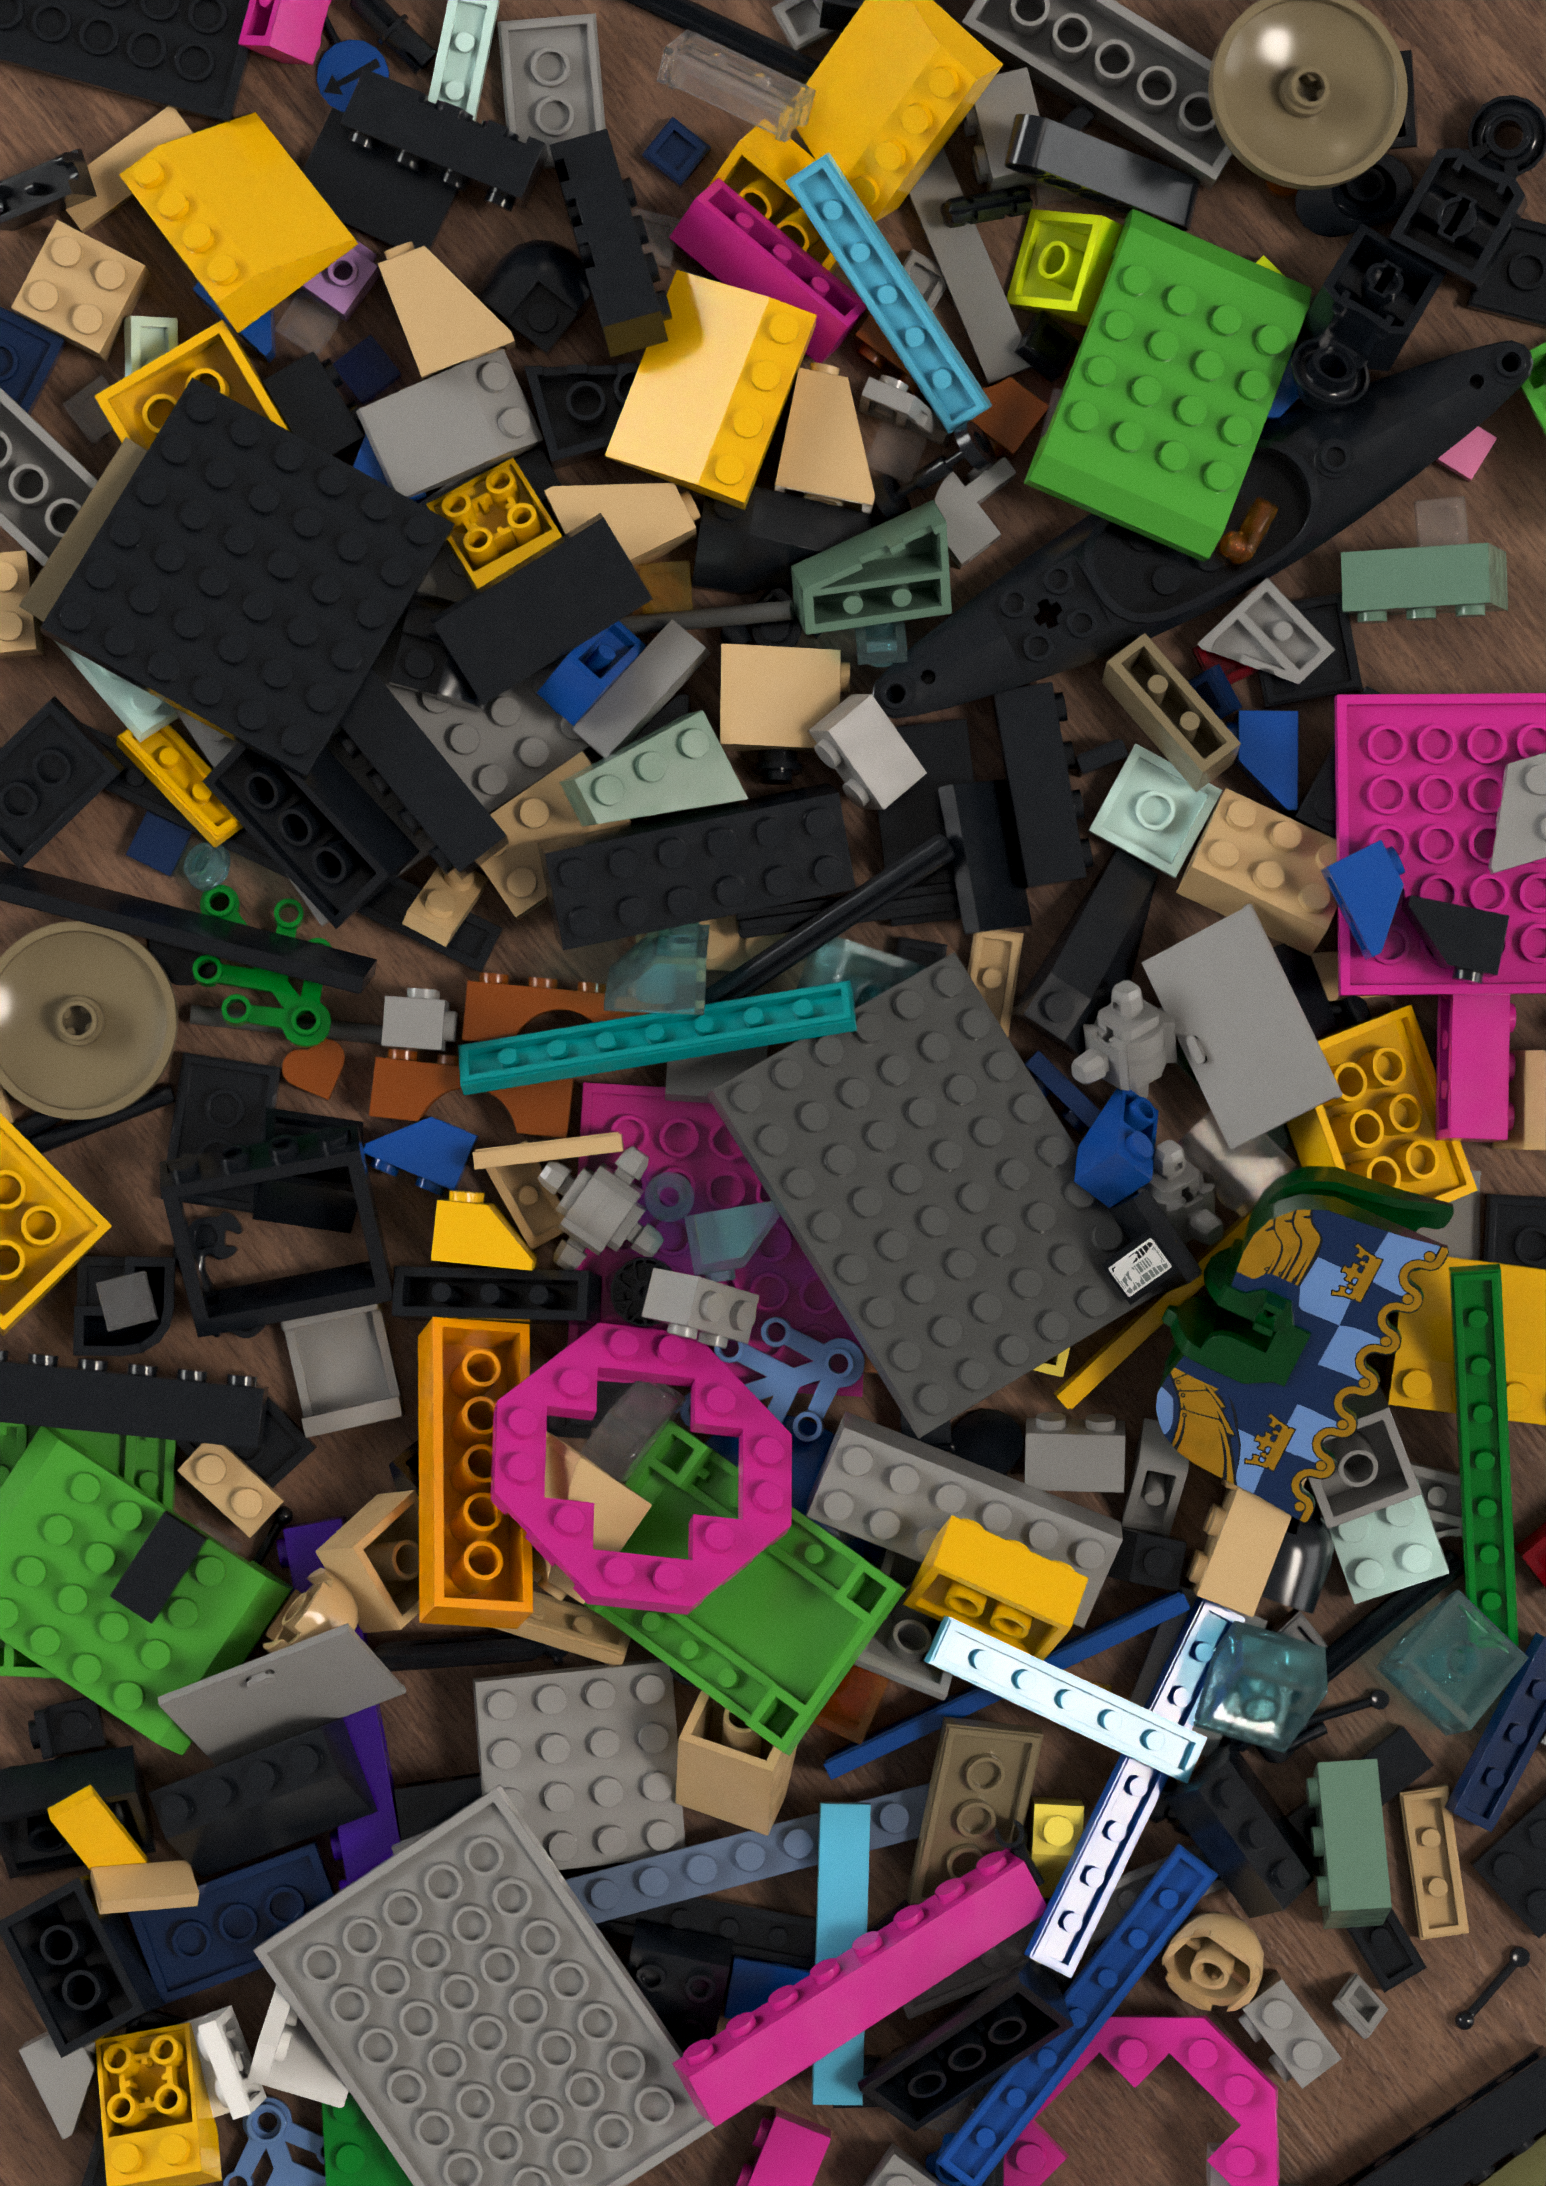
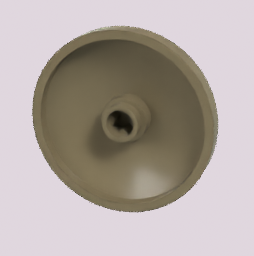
M1259 0L1246 9L1221 38L1210 67L1208 92L1211 112L1216 127L1229 150L1243 165L1258 176L1283 187L1299 190H1321L1332 188L1357 178L1372 167L1387 152L1396 139L1404 120L1408 99V84L1404 61L1393 37L1383 23L1357 1Z
M67 921L51 924L30 932L4 952L0 957V1084L15 1099L25 1106L48 1116L70 1120H89L105 1117L126 1109L147 1094L158 1082L166 1070L175 1049L178 1034V1008L172 984L165 970L143 944L123 932L81 921Z

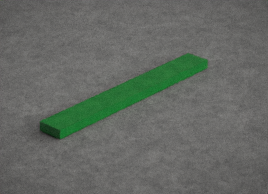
M1500 1264L1449 1267L1467 1642L1469 1649L1518 1646Z

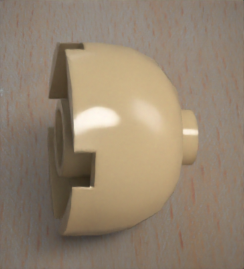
M319 1568L312 1572L306 1579L313 1585L304 1593H300L295 1589L288 1597L266 1633V1636L273 1641L264 1643L263 1648L272 1653L347 1623L355 1631L359 1621L358 1603L352 1591L340 1579L324 1568Z
M1212 1911L1199 1913L1179 1926L1163 1954L1162 1966L1165 1964L1168 1971L1165 1979L1169 1987L1183 2001L1207 2011H1211L1213 2005L1228 2006L1226 2012L1237 2011L1249 2004L1256 1994L1263 1975L1264 1952L1256 1933L1244 1921L1230 1914Z

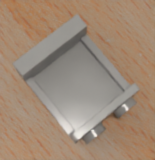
M381 1303L280 1322L281 1329L285 1333L302 1408L303 1418H301L305 1438L393 1419L406 1414Z

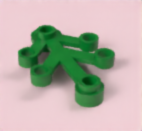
M214 885L204 891L200 899L201 914L247 925L239 914V898L232 888L226 885ZM216 896H223L228 899L229 905L223 911H216L210 906L211 900ZM291 898L283 899L275 906L276 933L293 938L296 937V931L304 920L303 907L297 900ZM284 908H294L299 914L297 919L289 923L284 922L279 916ZM323 938L309 940L312 943L331 947L330 943ZM202 955L195 960L193 976L199 985L213 987L220 984L269 992L274 995L282 1008L251 1005L249 1000L243 995H230L223 1001L221 1007L223 1019L230 1026L240 1027L245 1024L282 1029L288 1041L302 1048L317 1046L327 1038L331 1029V1017L327 1008L320 1002L322 984L304 980L300 997L288 981L289 976L257 967L251 969L221 964L217 957L211 955ZM203 964H213L217 968L216 975L210 979L202 978L198 971ZM233 1003H241L245 1006L246 1013L240 1018H232L227 1013L228 1007ZM303 1014H310L315 1018L316 1023L311 1029L304 1030L296 1023L298 1017Z

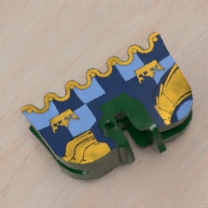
M1305 1166L1279 1176L1270 1184L1255 1204L1242 1240L1239 1238L1235 1239L1231 1247L1221 1250L1212 1256L1204 1270V1283L1213 1299L1197 1296L1185 1300L1179 1307L1169 1305L1162 1317V1321L1171 1328L1174 1342L1166 1357L1163 1379L1160 1382L1157 1393L1156 1412L1164 1436L1177 1452L1197 1466L1261 1497L1304 1523L1309 1521L1314 1513L1316 1502L1313 1495L1302 1487L1301 1482L1309 1477L1321 1480L1327 1479L1335 1473L1337 1460L1335 1455L1324 1447L1323 1440L1330 1436L1345 1439L1351 1437L1357 1431V1415L1345 1405L1344 1399L1350 1395L1368 1397L1378 1390L1380 1377L1378 1372L1367 1364L1366 1357L1373 1353L1386 1356L1396 1353L1400 1348L1402 1336L1400 1331L1388 1321V1315L1391 1312L1408 1314L1416 1312L1422 1306L1424 1298L1421 1287L1410 1279V1273L1421 1269L1427 1271L1437 1270L1445 1263L1449 1254L1448 1245L1432 1240L1416 1231L1423 1227L1436 1230L1444 1228L1454 1214L1453 1204L1404 1191L1338 1167Z

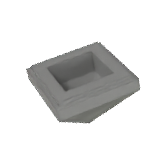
M1357 1973L1350 1976L1332 2001L1338 2019L1364 2040L1370 2037L1389 2010Z

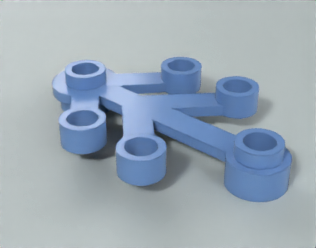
M780 1316L772 1317L764 1322L761 1328L763 1341L772 1347L786 1345L813 1360L812 1362L794 1368L741 1342H737L739 1350L732 1357L725 1355L722 1348L714 1347L715 1354L721 1361L726 1363L737 1361L766 1376L744 1385L759 1400L773 1396L767 1409L781 1424L799 1388L820 1380L807 1411L800 1413L793 1422L794 1434L797 1438L806 1442L817 1439L823 1433V1419L838 1389L851 1386L857 1382L863 1374L865 1365L864 1354L855 1342L846 1338H835L824 1344L792 1328L790 1322ZM773 1322H778L785 1328V1337L781 1341H775L768 1335V1328ZM842 1354L847 1358L848 1368L845 1372L839 1373L832 1369L830 1362L833 1355ZM691 1392L683 1398L680 1404L681 1418L689 1427ZM811 1417L816 1421L817 1431L815 1434L806 1435L801 1431L800 1421L802 1418Z
M267 2096L251 2114L243 2116V2129L249 2139L235 2169H232L226 2175L223 2186H230V2179L235 2176L243 2177L247 2181V2186H254L252 2174L265 2149H267L274 2168L266 2186H325V2175L293 2161L286 2143L288 2142L317 2154L318 2160L324 2165V2153L322 2151L323 2135L293 2122L291 2111L286 2103L279 2098ZM269 2112L275 2115L277 2125L272 2129L262 2127L259 2122L261 2114Z

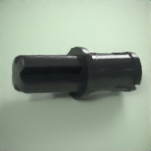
M351 0V8L380 37L378 43L381 46L386 43L415 75L431 62L430 58L433 59L437 55V51L407 23L409 17L406 14L400 16L385 0Z

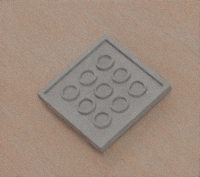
M657 1658L623 1662L622 1665L601 1664L472 1678L482 1796L500 1784L558 1870L634 1862L686 1848L683 1806L675 1803L678 1738L673 1675L666 1663Z

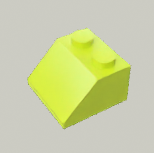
M1031 209L1007 294L1009 306L1036 314L1044 311L1051 318L1076 325L1088 326L1113 262L1111 255L1123 225L1103 215Z

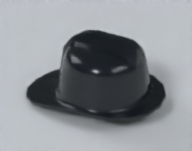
M1384 154L1367 171L1347 183L1321 190L1298 189L1295 196L1296 214L1302 224L1317 235L1330 238L1349 235L1356 232L1360 223L1370 228L1398 218L1403 213L1414 193L1413 178L1402 162L1392 155Z

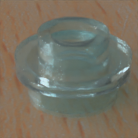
M209 843L196 845L188 853L184 862V873L188 877L190 884L200 891H209L220 885L229 873L230 854L221 845L216 848Z
M666 1172L657 1175L649 1182L645 1190V1204L648 1211L655 1218L664 1222H674L684 1218L690 1212L694 1203V1191L690 1182L677 1173ZM667 1187L674 1188L679 1194V1201L673 1207H666L660 1201V1193Z

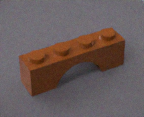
M870 314L855 334L854 342L860 346L857 354L878 370H881L884 365L900 376L898 380L909 386L907 393L921 399L923 393ZM1008 377L996 385L982 388L992 406L970 421L977 424L987 436L995 452L996 459H999L1004 454L1012 460L1047 414L1050 406L1014 379Z
M479 972V982L467 981L462 1040L480 1042L520 1035L521 1031L532 1020L553 1011L575 1012L585 1016L594 1023L665 1011L666 999L656 998L657 989L627 986V995L607 994L608 984L578 982L577 991L557 989V979L529 977L528 986L509 985V975Z
M388 1048L387 1058L375 1057L369 1116L422 1121L426 1112L436 1100L451 1091L461 1089L459 1056L437 1054L436 1064L417 1061L418 1052ZM561 1079L488 1091V1093L498 1098L506 1106L513 1118L517 1133L568 1138L574 1079Z

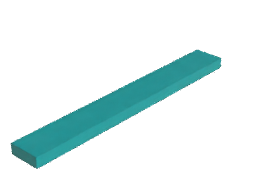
M850 980L462 1044L458 1045L460 1086L464 1095L853 1032L857 1031L853 989Z

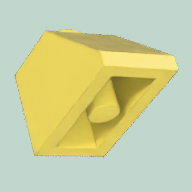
M1031 1797L1029 1852L1045 1883L1038 1886L1043 1898L1052 1897L1083 1833L1084 1805L1081 1799Z

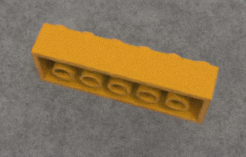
M432 1317L418 1335L419 1623L518 1629L533 1613L532 1544L525 1538L527 1532L509 1513L504 1515L490 1500L494 1407L501 1397L530 1376L529 1324Z

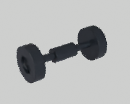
M967 421L956 428L954 433L960 450L948 458L942 455L913 473L914 479L901 487L888 474H884L872 482L875 493L874 500L888 520L912 510L906 495L919 487L925 490L952 473V466L966 458L978 471H983L996 462L993 447L977 424L973 421Z

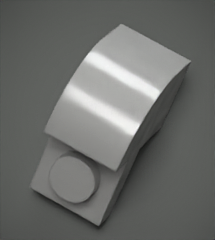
M1005 457L983 471H978L975 468L970 471L966 477L971 483L967 486H964L953 471L944 479L937 491L934 501L947 522L948 554L959 569L963 568L1000 539V531L980 507V504L1015 478L1017 472Z

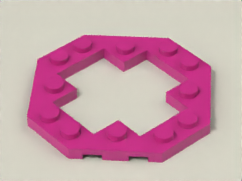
M597 1323L501 1397L494 1407L490 1500L504 1515L509 1513L527 1532L525 1538L552 1567L557 1564L575 1584L573 1589L587 1604L688 1615L714 1590L726 1584L748 1566L769 1545L775 1544L786 1535L792 1525V1434L706 1344L697 1342L698 1336L696 1340L668 1334L666 1330ZM597 1376L691 1387L690 1432L739 1438L738 1519L693 1514L689 1521L688 1560L593 1549L594 1503L544 1497L547 1415L592 1421L597 1412Z
M1110 2016L1004 2155V2186H1041L1069 2157L1066 2151L1035 2121L1046 2107L1099 2053L1134 2088L1170 2053L1240 2124L1239 2128L1207 2161L1231 2186H1279L1278 2087L1207 2016Z

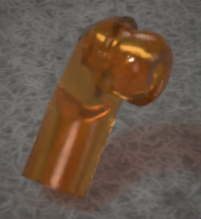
M1257 497L1238 533L1230 531L1222 537L1220 542L1221 554L1230 558L1233 563L1240 564L1249 561L1264 538L1279 508L1273 503Z

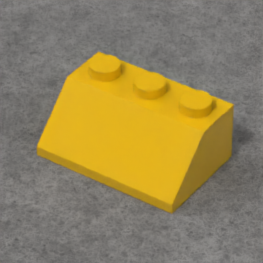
M765 118L736 144L708 187L716 179L720 178L823 267L833 273L839 266L838 262L785 182L816 160L769 119Z
M452 1190L449 1191V1199L437 1200L431 1261L529 1271L538 1267L539 1257L533 1250H530L525 1240L494 1203H484V1193Z
M951 1515L937 1533L904 1599L903 1605L940 1622L944 1615L949 1616L1044 1661L1071 1629L1089 1578L1075 1572L1067 1563L1057 1560L1051 1561L1031 1552L1026 1545L1019 1541L1005 1540L984 1530L979 1523L973 1520L959 1519Z

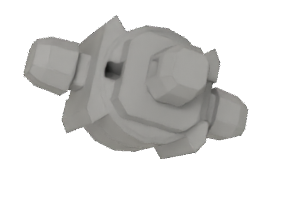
M1123 980L1112 989L1111 1004L1098 1011L1095 1023L1083 1024L1085 1052L1074 1059L1071 1068L1074 1079L1082 1084H1091L1104 1079L1120 1090L1130 1091L1131 1089L1140 1097L1147 1099L1149 1083L1162 1076L1166 1063H1177L1174 1019L1164 1012L1163 1007L1158 1009L1143 1000L1142 992L1138 985L1130 980Z
M1166 1140L1160 1143L1154 1152L1152 1180L1124 1198V1200L1145 1190L1150 1191L1184 1244L1193 1238L1205 1245L1216 1243L1223 1236V1224L1215 1215V1184L1204 1183L1200 1170L1185 1160L1183 1148L1175 1141Z
M631 1146L615 1162L618 1166L616 1171L605 1163L596 1172L585 1166L577 1178L570 1175L572 1170L556 1161L548 1162L539 1175L538 1180L553 1195L558 1192L564 1196L555 1210L565 1216L558 1228L570 1236L568 1240L563 1238L554 1252L553 1261L564 1270H575L587 1257L588 1254L584 1252L586 1248L599 1256L606 1246L617 1252L625 1240L633 1244L631 1249L646 1257H653L664 1242V1238L651 1224L647 1223L644 1226L638 1222L647 1208L637 1202L644 1190L632 1182L635 1178L641 1179L648 1167L649 1156L638 1148Z

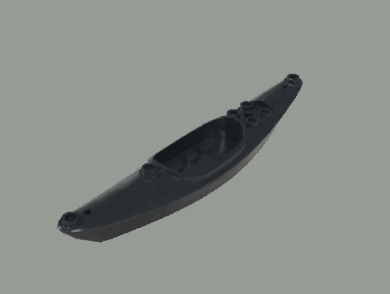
M1512 340L1461 351L1369 383L1367 392L1353 404L1333 408L1328 411H1317L1309 406H1304L1282 415L1279 419L1265 422L1225 530L1210 558L1205 562L1097 515L1089 514L1025 558L916 642L874 683L873 697L885 714L893 719L917 716L951 708L1092 662L1124 649L1144 633L1149 638L1155 637L1222 605L1261 584L1266 578L1279 573L1337 535L1461 441L1491 416L1530 377L1534 363L1531 352L1524 344ZM1040 605H1047L1048 609L1053 607L1058 612L1054 620L1056 627L1049 629L1046 622L1041 626L1036 623L1034 618L1040 611Z

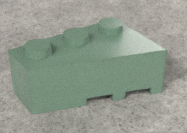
M934 500L791 566L794 612L806 635L952 614L947 522Z
M1490 543L1341 552L1342 609L1344 613L1357 616V621L1360 624L1387 622V615L1406 614V620L1423 621L1436 619V613H1455V617L1471 618L1485 616V612L1508 611L1506 552Z
M703 710L687 713L559 782L582 827L748 799Z
M1377 1759L1317 1762L1313 1772L1314 1777L1306 1778V1795L1308 1807L1316 1808L1317 1827H1311V1848L1313 1857H1319L1320 1876L1315 1878L1317 1905L1318 1907L1322 1906L1323 1929L1382 1926L1392 1908Z

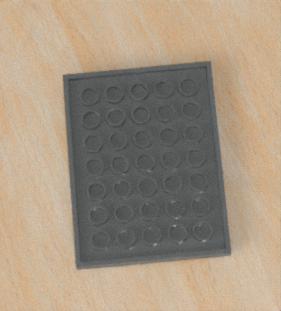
M955 952L855 1008L857 1031L798 1040L717 1086L707 1094L918 1439L1163 1291L1159 1285L1130 1305L1102 1267V1263L1131 1242L1108 1211L1111 1208H1108L1074 1182L1078 1149Z

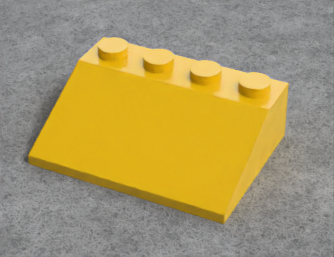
M865 0L786 113L816 160L830 152L874 222L899 208L1001 69L1003 63L933 0Z
M256 112L233 119L230 123L225 122L158 145L119 174L138 203L237 333H240L358 245L352 234Z
M676 270L666 295L672 319L663 321L668 341L646 347L605 457L745 510L797 376L798 369L814 332L817 315L765 295Z
M224 320L205 329L94 396L121 443L127 437L147 451L192 377L292 433L232 329Z
M1412 1004L1316 1038L1343 1095L1286 1123L1302 1167H1338L1404 1191L1448 1203L1478 1191L1461 1142L1435 1140L1436 1072Z
M0 1113V1333L4 1336L44 1298L112 1228V1225Z
M1448 1256L1445 1263L1437 1270L1427 1271L1421 1269L1412 1271L1409 1275L1410 1279L1421 1287L1424 1298L1422 1306L1416 1312L1409 1314L1394 1312L1392 1325L1400 1331L1402 1340L1400 1348L1396 1353L1387 1356L1383 1394L1388 1405L1456 1414L1449 1267L1500 1264L1508 1421L1546 1426V1269Z

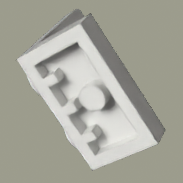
M276 1985L257 2042L247 2081L338 2108L344 2107L349 2090Z
M232 2005L178 2023L189 2022L192 2025L213 2118L229 2112L233 2120L251 2114L267 2096L262 2085L247 2081L253 2060Z

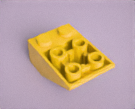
M514 458L501 463L426 504L429 510L455 524L447 544L473 591H476L562 537V534Z
M191 2023L103 2038L96 2041L107 2186H196L222 2181L218 2130L215 2118H213Z

